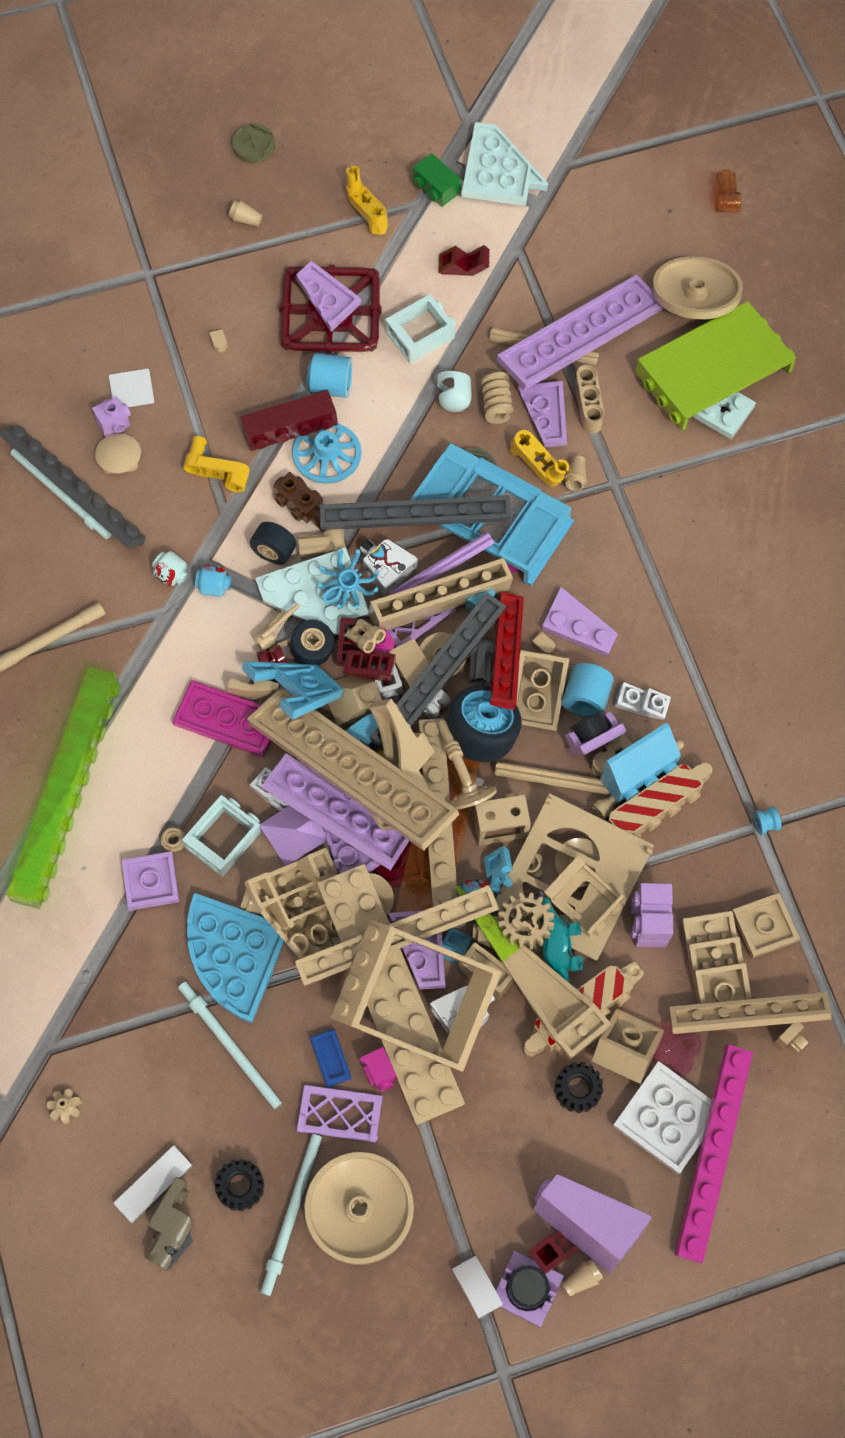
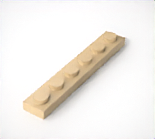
M827 992L669 1007L673 1034L831 1020V1009Z

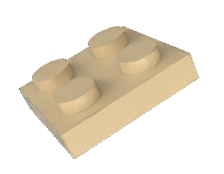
M780 893L732 910L734 920L751 958L761 956L800 940Z

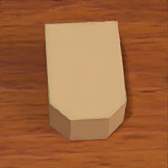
M223 329L209 332L214 350L217 352L225 351L228 346Z
M543 632L532 640V645L541 653L552 654L555 651V643Z

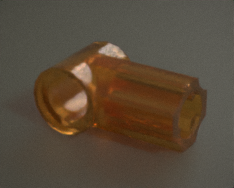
M723 170L716 175L717 213L740 212L741 194L737 192L735 173L731 172V170Z

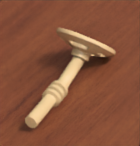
M446 720L439 721L437 726L446 744V753L449 759L453 761L463 784L461 787L462 792L455 796L449 804L456 809H463L479 804L497 793L495 786H476V783L472 782L463 761V752L458 741L454 740Z

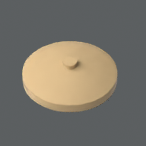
M690 256L677 258L663 264L654 275L652 290L657 302L663 308L676 315L691 319H712L724 316L738 306L742 297L743 283L737 272L728 265L711 258Z
M348 1153L329 1161L313 1178L305 1199V1218L312 1238L323 1252L335 1260L346 1264L366 1265L388 1257L403 1243L409 1233L413 1220V1195L405 1176L393 1163L372 1153Z

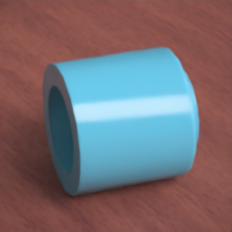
M315 353L308 366L307 385L310 393L316 394L328 390L330 396L348 398L352 382V357Z
M579 663L574 665L563 695L562 706L572 714L584 718L600 711L605 713L614 682L613 675L605 668L596 664Z

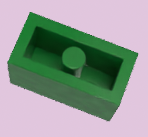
M432 153L412 167V181L418 189H422L433 202H437L441 207L461 193V178Z

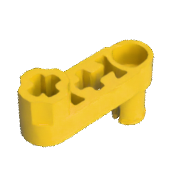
M348 167L346 169L348 181L346 190L350 204L368 222L370 233L378 235L386 233L388 229L386 208L367 187L363 186L359 167Z
M521 430L517 432L510 442V453L514 457H521L546 485L556 487L562 482L566 472L569 470L568 462L563 459H559L557 462L531 432ZM541 456V461L536 462L534 460L536 457ZM549 464V467L544 472L542 469Z
M194 436L190 452L186 454L183 466L184 471L202 477L226 480L225 487L235 493L245 491L250 468L240 462L203 456L207 440L201 436Z

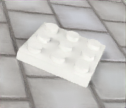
M658 1061L613 1127L679 1175L702 1142L712 1100Z

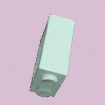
M430 294L385 319L386 334L410 364L455 339V321L451 316L446 315L441 303L438 300L435 301ZM429 311L442 328L414 343L402 326Z
M222 795L186 834L182 842L185 849L221 877H224L260 835L261 828L260 820L250 812L248 814L240 810L241 806L234 799L229 798L227 800ZM223 812H226L249 830L225 860L199 841Z

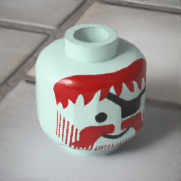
M172 551L167 553L161 552L152 563L153 575L166 586L171 587L176 583L181 585L188 576L186 573L187 562Z

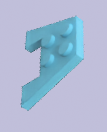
M243 661L242 670L254 682L276 679L293 696L281 699L279 705L292 720L342 697L343 688L318 665Z

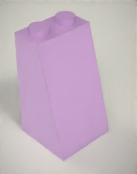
M558 1174L552 1181L547 1178L538 1189V1194L534 1198L537 1203L533 1211L557 1231H560L564 1237L578 1246L582 1252L609 1274L613 1272L652 1219L651 1216Z

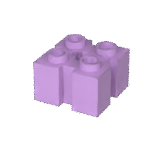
M641 883L639 891H634V899H631V914H635L634 923L631 925V938L636 939V947H667L669 940L673 936L672 884Z

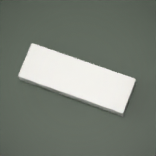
M173 1145L113 1204L133 1224L170 1188L176 1177L181 1178L192 1167V1164Z

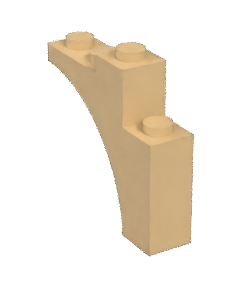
M392 699L374 701L369 708L376 719L381 733L384 758L431 791L424 776L419 772L421 767L435 752L428 738L423 732L413 733L410 725L405 721L398 706ZM369 812L381 831L394 830Z

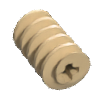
M495 372L487 374L482 378L481 387L487 422L501 424L510 420L513 406L511 405L512 399L510 397L511 391L509 390L510 383L508 382L509 375L507 373Z

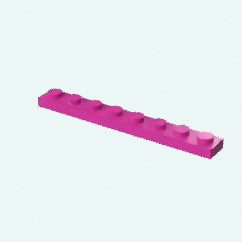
M730 1044L725 1045L674 1253L675 1256L698 1263H703L753 1056V1052Z

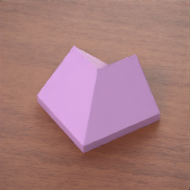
M291 806L284 808L260 824L262 832L285 866L294 863L327 841L322 826Z

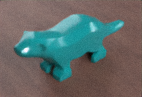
M543 897L542 905H551L547 913H554V920L551 921L554 923V929L548 930L551 933L549 939L544 938L543 956L547 965L571 984L567 969L573 972L583 969L582 956L573 957L571 953L572 942L570 937L581 935V923L574 922L570 923V925L566 923L556 913L550 900L547 897Z

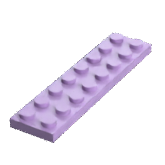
M635 275L499 353L497 361L526 390L664 308L655 299L653 290L640 277Z

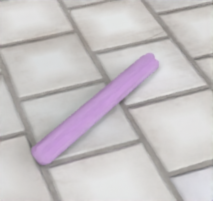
M488 532L484 533L389 591L388 595L434 581L493 545L494 540Z

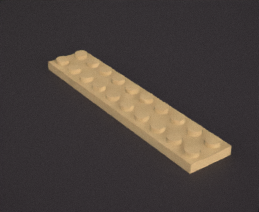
M280 687L247 718L250 726L423 851L459 816L458 810L316 710L292 720L279 707L281 699L293 697L283 687Z
M365 864L317 883L341 943L365 934L370 920L386 925L390 924ZM400 949L392 951L385 958L367 1003L378 1032L441 1056L442 1047ZM381 1039L416 1126L465 1105L449 1066Z

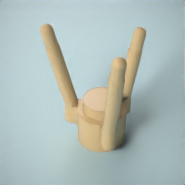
M297 603L286 613L280 610L263 629L253 636V640L261 651H267L268 649L270 651L274 646L280 645L284 647L290 644L291 638L276 644L275 641L278 640V637L274 630L300 607V604Z

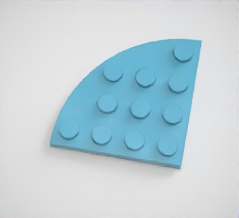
M194 893L187 918V944L194 969L207 992L219 1005L239 1019L253 1024L285 941L264 917Z

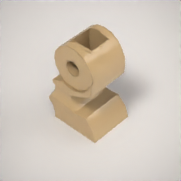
M624 734L611 740L605 746L604 752H599L594 756L591 772L595 777L601 779L606 761L632 745Z

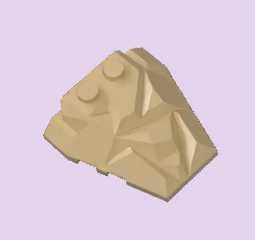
M327 848L309 854L275 871L266 872L244 882L254 906L299 959L341 943L317 886L318 882L337 875V870Z

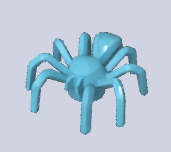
M343 549L338 551V567L341 573L326 570L323 566L319 567L323 574L338 577V579L324 585L318 583L317 586L322 590L338 584V586L327 590L323 594L324 603L330 605L337 603L342 592L345 591L341 603L337 605V608L340 610L346 604L349 592H351L355 602L354 608L358 609L359 598L355 589L366 596L374 595L378 591V587L373 591H366L359 585V583H370L379 575L377 570L373 576L359 579L362 573L357 575L358 569L353 571L360 556L359 549L356 550L355 556L346 570L342 564Z

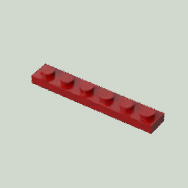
M501 592L498 601L503 603L506 609L496 622L490 705L514 710L517 703L524 597Z

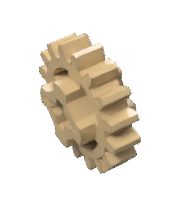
M520 893L518 900L511 896L509 900L510 905L503 903L502 909L504 912H499L498 919L503 920L498 922V928L505 929L502 932V937H510L509 944L511 946L518 942L519 949H522L524 944H528V947L533 949L534 942L542 946V937L549 939L551 933L548 930L554 929V923L551 922L554 920V913H547L551 905H542L543 897L534 900L533 893H530L528 898H525L523 893ZM513 912L515 919L509 924V917ZM543 918L544 924L539 930L537 923Z

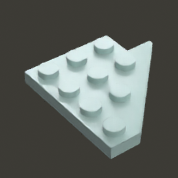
M475 122L462 188V197L526 206L529 189L547 191L548 182L497 125Z
M345 547L342 548V564L346 570L349 568L351 560ZM339 550L255 578L264 603L285 613L298 603L300 607L292 616L303 621L312 619L322 621L329 626L333 635L339 637L341 617L360 619L369 616V610L363 593L357 589L355 590L359 598L358 609L354 608L355 602L351 592H349L346 604L340 610L337 608V605L341 603L345 591L342 592L337 603L330 605L323 602V594L327 590L338 586V584L322 590L317 586L318 583L324 585L338 579V577L323 574L319 567L323 566L326 570L341 573L338 567ZM345 625L346 630L350 629L349 625Z

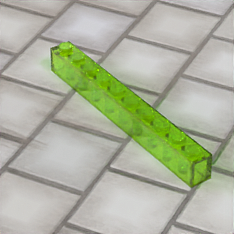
M92 667L87 668L6 894L11 902L40 909L42 902H46L48 899L50 879H54L58 870L56 862L59 855H63L65 851L66 834L71 832L73 828L74 811L79 809L81 805L82 788L87 786L89 782L90 772L88 771L91 763L94 764L97 759V745L99 741L102 742L106 732L104 725L106 720L112 716L114 697H118L121 690V683H119L116 673Z

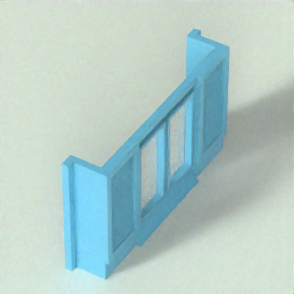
M450 443L410 500L510 495L511 521L439 524V526L468 542L488 532L494 540V544L484 551L499 559L504 558L506 563L523 571V582L532 586L574 523V520L570 518L572 508L489 461L478 458Z

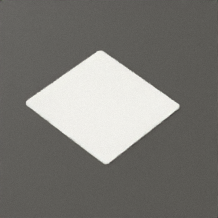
M149 369L109 375L112 398L117 396L121 404L126 403L127 407L154 403Z

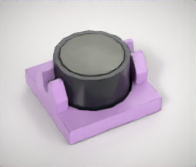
M597 712L569 727L571 732L565 734L569 745L567 750L570 756L585 755L624 734L626 729L623 723L618 724L611 712Z
M514 1251L496 1289L503 1304L501 1308L541 1327L564 1275L554 1270L545 1274L534 1260Z

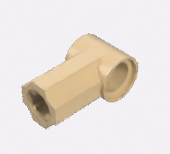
M341 529L326 530L320 535L298 537L300 558L318 557L345 548L344 532Z

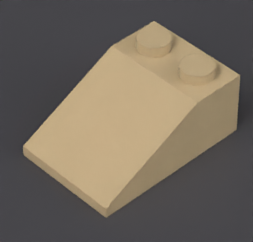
M521 650L516 705L521 714L522 725L557 731L570 657Z

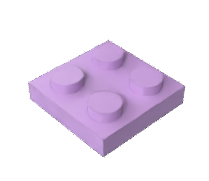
M172 851L121 860L129 911L180 902Z

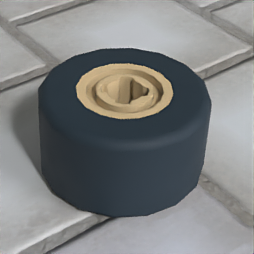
M266 521L262 522L250 539V547L260 558L273 564L282 565L288 561L294 551L296 539L283 526Z
M313 619L305 620L298 624L292 632L289 645L292 656L300 664L319 666L325 663L331 656L334 646V636L329 626L322 621Z

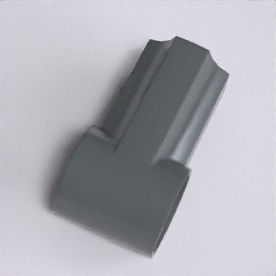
M482 638L469 654V683L475 686L490 684L494 638Z

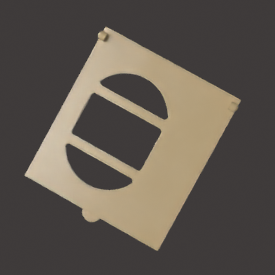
M549 793L512 866L513 870L508 874L513 885L507 887L503 884L501 892L495 899L499 908L497 911L504 912L502 904L507 903L510 905L509 900L511 896L518 900L519 894L523 893L525 897L522 885L524 882L543 892L550 886L527 874L541 844H545L573 859L580 855L586 861V865L593 868L601 879L619 895L623 894L625 896L621 901L623 905H625L649 855L653 852L654 845ZM558 829L578 830L593 841L598 850L600 860L595 861L549 838L547 834ZM590 883L581 900L571 896L568 898V904L573 906L575 911L591 924L595 923L610 907L609 900ZM623 908L615 916L610 914L604 920L607 925L598 935L592 933L588 937L581 931V935L570 936L572 949L597 961ZM512 912L510 917L515 919L514 913ZM560 915V917L569 925L570 923H573L565 915ZM541 920L537 923L539 926V930L543 926Z

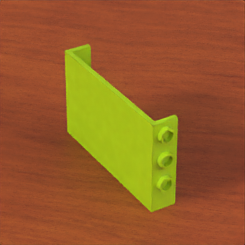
M747 301L730 313L717 317L639 358L635 373L643 382L645 389L654 395L658 405L666 410L671 421L675 425L677 424L683 431L686 429L688 419L781 368H784L787 373L792 372L796 357L793 351L788 349L781 341L780 336L769 327L766 319L761 317Z

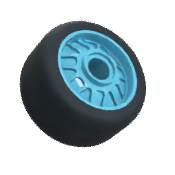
M482 685L471 686L459 692L452 700L445 720L454 740L458 741L461 747L463 757L477 762H492L504 757L512 749L519 735L522 719L517 705L514 710L490 705L491 687Z

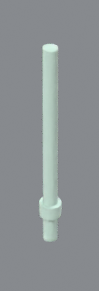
M12 449L10 454L84 520L85 525L91 530L95 529L105 539L111 537L112 534L18 451Z
M187 982L182 983L178 989L189 1001L188 1006L195 1014L198 1013L271 1107L273 1109L279 1107L282 1104L280 1099L206 1007L207 1003L201 996H197Z
M312 1134L272 1258L271 1260L268 1259L265 1267L267 1273L260 1291L261 1294L271 1296L277 1275L281 1274L284 1265L281 1262L322 1137Z

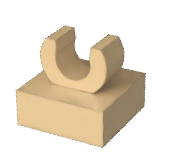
M800 1022L793 1023L774 1043L781 1050L789 1043L791 1048L798 1053L808 1043L804 1037L798 1034L804 1026Z

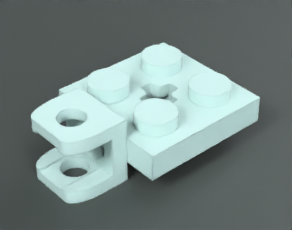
M737 392L692 417L732 440L755 408L756 402ZM721 406L727 407L730 412L725 411L722 413L720 411Z

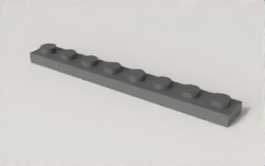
M14 425L2 428L0 436L125 547L129 549L143 545L146 537L135 525L129 523L119 511L113 509L103 497L97 495L87 483L81 481L71 469L65 467L55 455L48 452L23 427Z
M510 495L320 505L321 530L511 521Z
M489 593L482 597L396 704L410 727L413 726L505 611L506 606ZM378 727L370 736V740L383 749L382 737Z

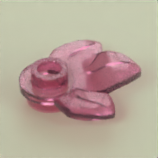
M667 1025L660 1028L665 1031L661 1038L662 1042L659 1043L652 1060L655 1062L659 1061L662 1064H671V1070L682 1077L693 1068L694 1056L700 1052L702 1047L701 1039L694 1032L673 1034L672 1025ZM687 1039L693 1042V1046L690 1049H685L683 1046L684 1041Z

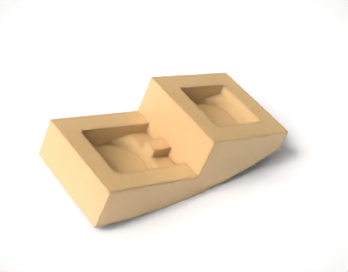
M230 678L227 684L228 693L247 700H268L280 688V684L269 680L257 681L251 685Z

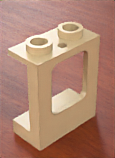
M580 855L570 863L543 894L573 923L580 922L581 931L588 937L592 933L598 935L607 925L604 920L610 914L615 916L623 908L624 905L621 901L625 897L623 894L619 895L590 869ZM583 882H589L610 902V907L592 924L587 922L568 904V898Z

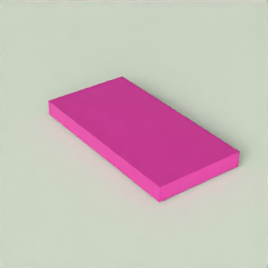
M191 680L172 721L174 726L263 758L271 742L270 739L250 726L247 718L261 704Z

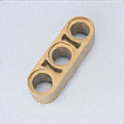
M583 365L578 368L576 373L575 392L582 428L585 432L594 434L602 428L604 408L596 369L590 365Z

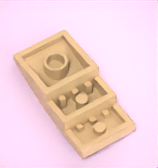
M733 911L681 918L698 1004L752 999L747 966L743 962L740 938L736 934Z

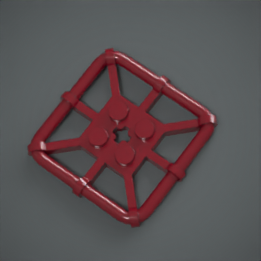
M335 265L321 267L334 278L335 276H363L362 280L349 289L356 295L371 284V305L358 306L332 332L310 299H308V305L291 304L292 282L304 292L297 281L296 274L305 266L288 267L285 270L282 286V303L279 305V311L281 312L280 339L281 346L285 350L326 351V354H332V352H373L377 349L379 316L382 313V306L380 305L379 272L375 268L335 267ZM290 314L308 315L307 324L292 336H289ZM353 316H371L369 338L353 325ZM311 331L327 332L326 342L299 341ZM333 332H349L360 343H332Z

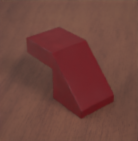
M455 245L439 254V273L442 275L474 276L489 268L490 249L482 245L467 254Z
M556 1231L535 1245L528 1253L539 1268L547 1274L579 1251L580 1248L564 1237L560 1231Z

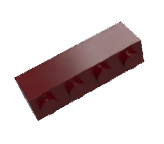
M328 390L240 416L250 451L263 449L276 443H283L299 436H307L310 433L330 429L338 425L337 412Z

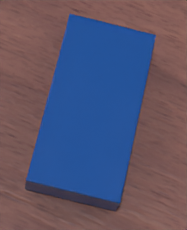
M335 1029L310 1037L326 1087L329 1088L351 1080L352 1077Z

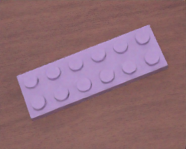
M287 753L261 787L389 870L392 869L409 842L407 838L396 830L381 831L369 811L348 802V798L344 796L342 791Z

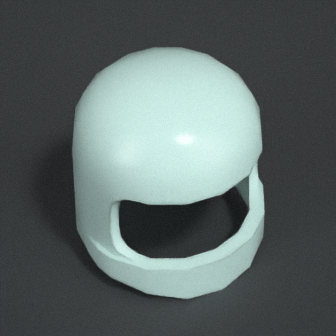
M444 371L438 374L437 385L443 391L439 395V403L442 408L449 412H461L468 408L472 398L470 376L457 371ZM446 378H453L454 387L445 386L441 381Z

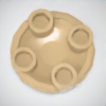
M115 433L106 436L99 442L96 447L95 458L97 464L106 474L132 472L138 468L141 448L134 437L123 433Z

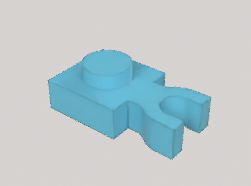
M502 846L484 857L486 876L491 880V890L497 894L501 892L500 886L502 883L507 887L513 885L511 878L508 876V872L513 870L510 850Z

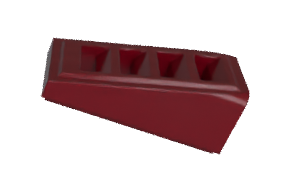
M341 617L337 665L344 666L346 659L343 658V654H347L348 650H355L344 649V644L358 645L350 639H344L348 631L345 629V625H356L359 618ZM353 659V667H356L358 659Z
M348 650L343 674L391 683L396 654L384 652L365 653L364 651ZM353 658L358 659L356 668H351ZM363 660H367L365 669L361 668ZM372 662H377L375 669H371ZM382 663L386 664L385 670H380Z

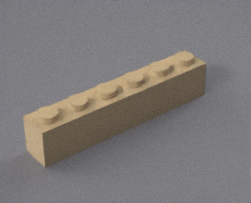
M502 558L371 601L368 614L374 626L383 627L385 631L465 605L466 599L488 590H494L495 594L507 591L511 586L513 577L505 559Z

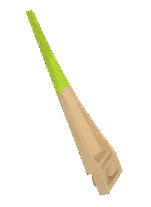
M459 886L455 887L459 896L467 894ZM490 914L475 919L552 1040L554 1039L570 1060L611 1027L612 1024L592 1001L549 967L525 945L522 949H519L518 942L511 946L509 944L510 937H502V932L505 929H499L498 921Z

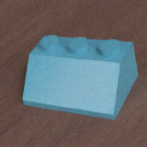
M667 722L606 761L600 781L617 803L624 799L630 800L639 793L638 790L644 786L646 788L658 781V777L664 773L668 774L678 767L677 764L681 754Z

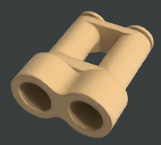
M359 619L356 625L346 632V637L358 644V648L365 653L372 652L375 645L382 642L386 636L383 629L378 626H372L363 619Z

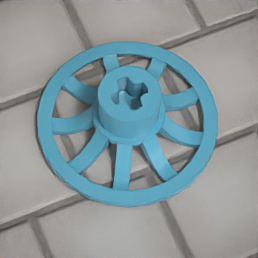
M341 424L332 427L338 429L336 434L323 429L319 430L320 433L317 434L315 439L307 435L299 436L295 440L293 446L294 464L298 471L309 480L324 484L336 483L348 478L359 466L362 453L360 442L349 428ZM344 432L353 440L348 443L338 442ZM302 439L313 446L308 450H298ZM355 447L356 456L350 457L341 450ZM314 454L312 460L303 467L299 457H307ZM337 457L347 463H351L350 468L344 472L338 463ZM319 460H322L320 477L308 472ZM328 461H331L338 474L337 476L326 477Z

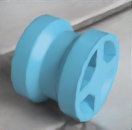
M775 806L768 807L766 811L756 810L753 812L754 824L760 835L766 834L769 830H781V819Z

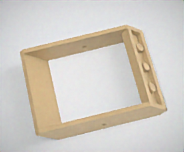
M370 920L331 1019L463 1072L502 972L392 926ZM394 936L475 968L441 1056L359 1024Z

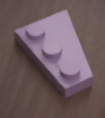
M563 381L538 383L526 390L521 386H517L544 447L568 445Z
M560 587L542 626L543 631L606 657L609 656L618 635L616 631L562 587Z
M422 911L388 913L391 923H394ZM442 932L423 939L443 947ZM414 943L402 948L419 990L445 988L443 955Z

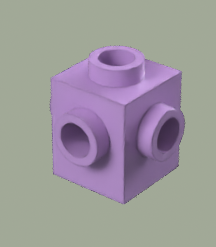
M117 396L104 400L101 404L92 408L95 420L105 437L122 432L130 426L128 417L131 416V413L126 403L121 404Z

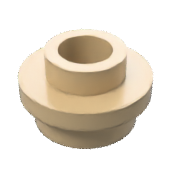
M168 828L161 836V844L169 852H178L184 848L182 839L186 835L179 828ZM173 837L178 838V842L175 844L169 842Z

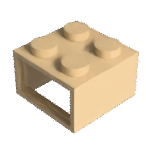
M511 793L501 799L493 800V798H489L474 806L473 822L478 847L527 839L531 822L525 795L518 796L516 793ZM520 827L521 833L484 839L485 832Z

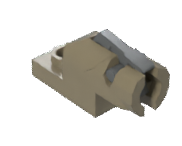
M178 1177L174 1179L148 1224L158 1234L157 1236L153 1235L149 1249L144 1257L166 1271L175 1265L193 1242L190 1235L192 1219L175 1209L177 1204L180 1206L183 1204L189 1193L186 1190L188 1184Z

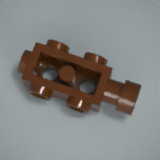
M288 472L284 477H279L273 485L275 502L280 507L286 505L295 520H303L306 523L313 520L315 526L321 530L320 505L323 504L322 496L316 490L312 491L308 488L301 477H296L291 472Z

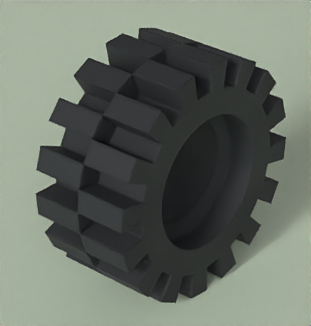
M573 1062L569 1066L566 1065L560 1071L555 1081L554 1092H556L557 1101L560 1100V1105L563 1108L567 1107L570 1112L573 1110L576 1113L589 1111L597 1105L603 1093V1079H600V1073L598 1070L595 1071L592 1065H585V1062L580 1064ZM574 1078H582L588 1083L589 1092L583 1097H576L569 1091V1082Z
M234 1159L229 1164L225 1163L221 1171L217 1172V1178L214 1182L218 1199L225 1207L233 1211H244V1209L253 1208V1205L260 1201L259 1199L264 1193V1180L260 1170L252 1162H247L244 1159H240V1161H235ZM236 1175H244L250 1181L249 1190L241 1196L232 1194L229 1189V1183Z

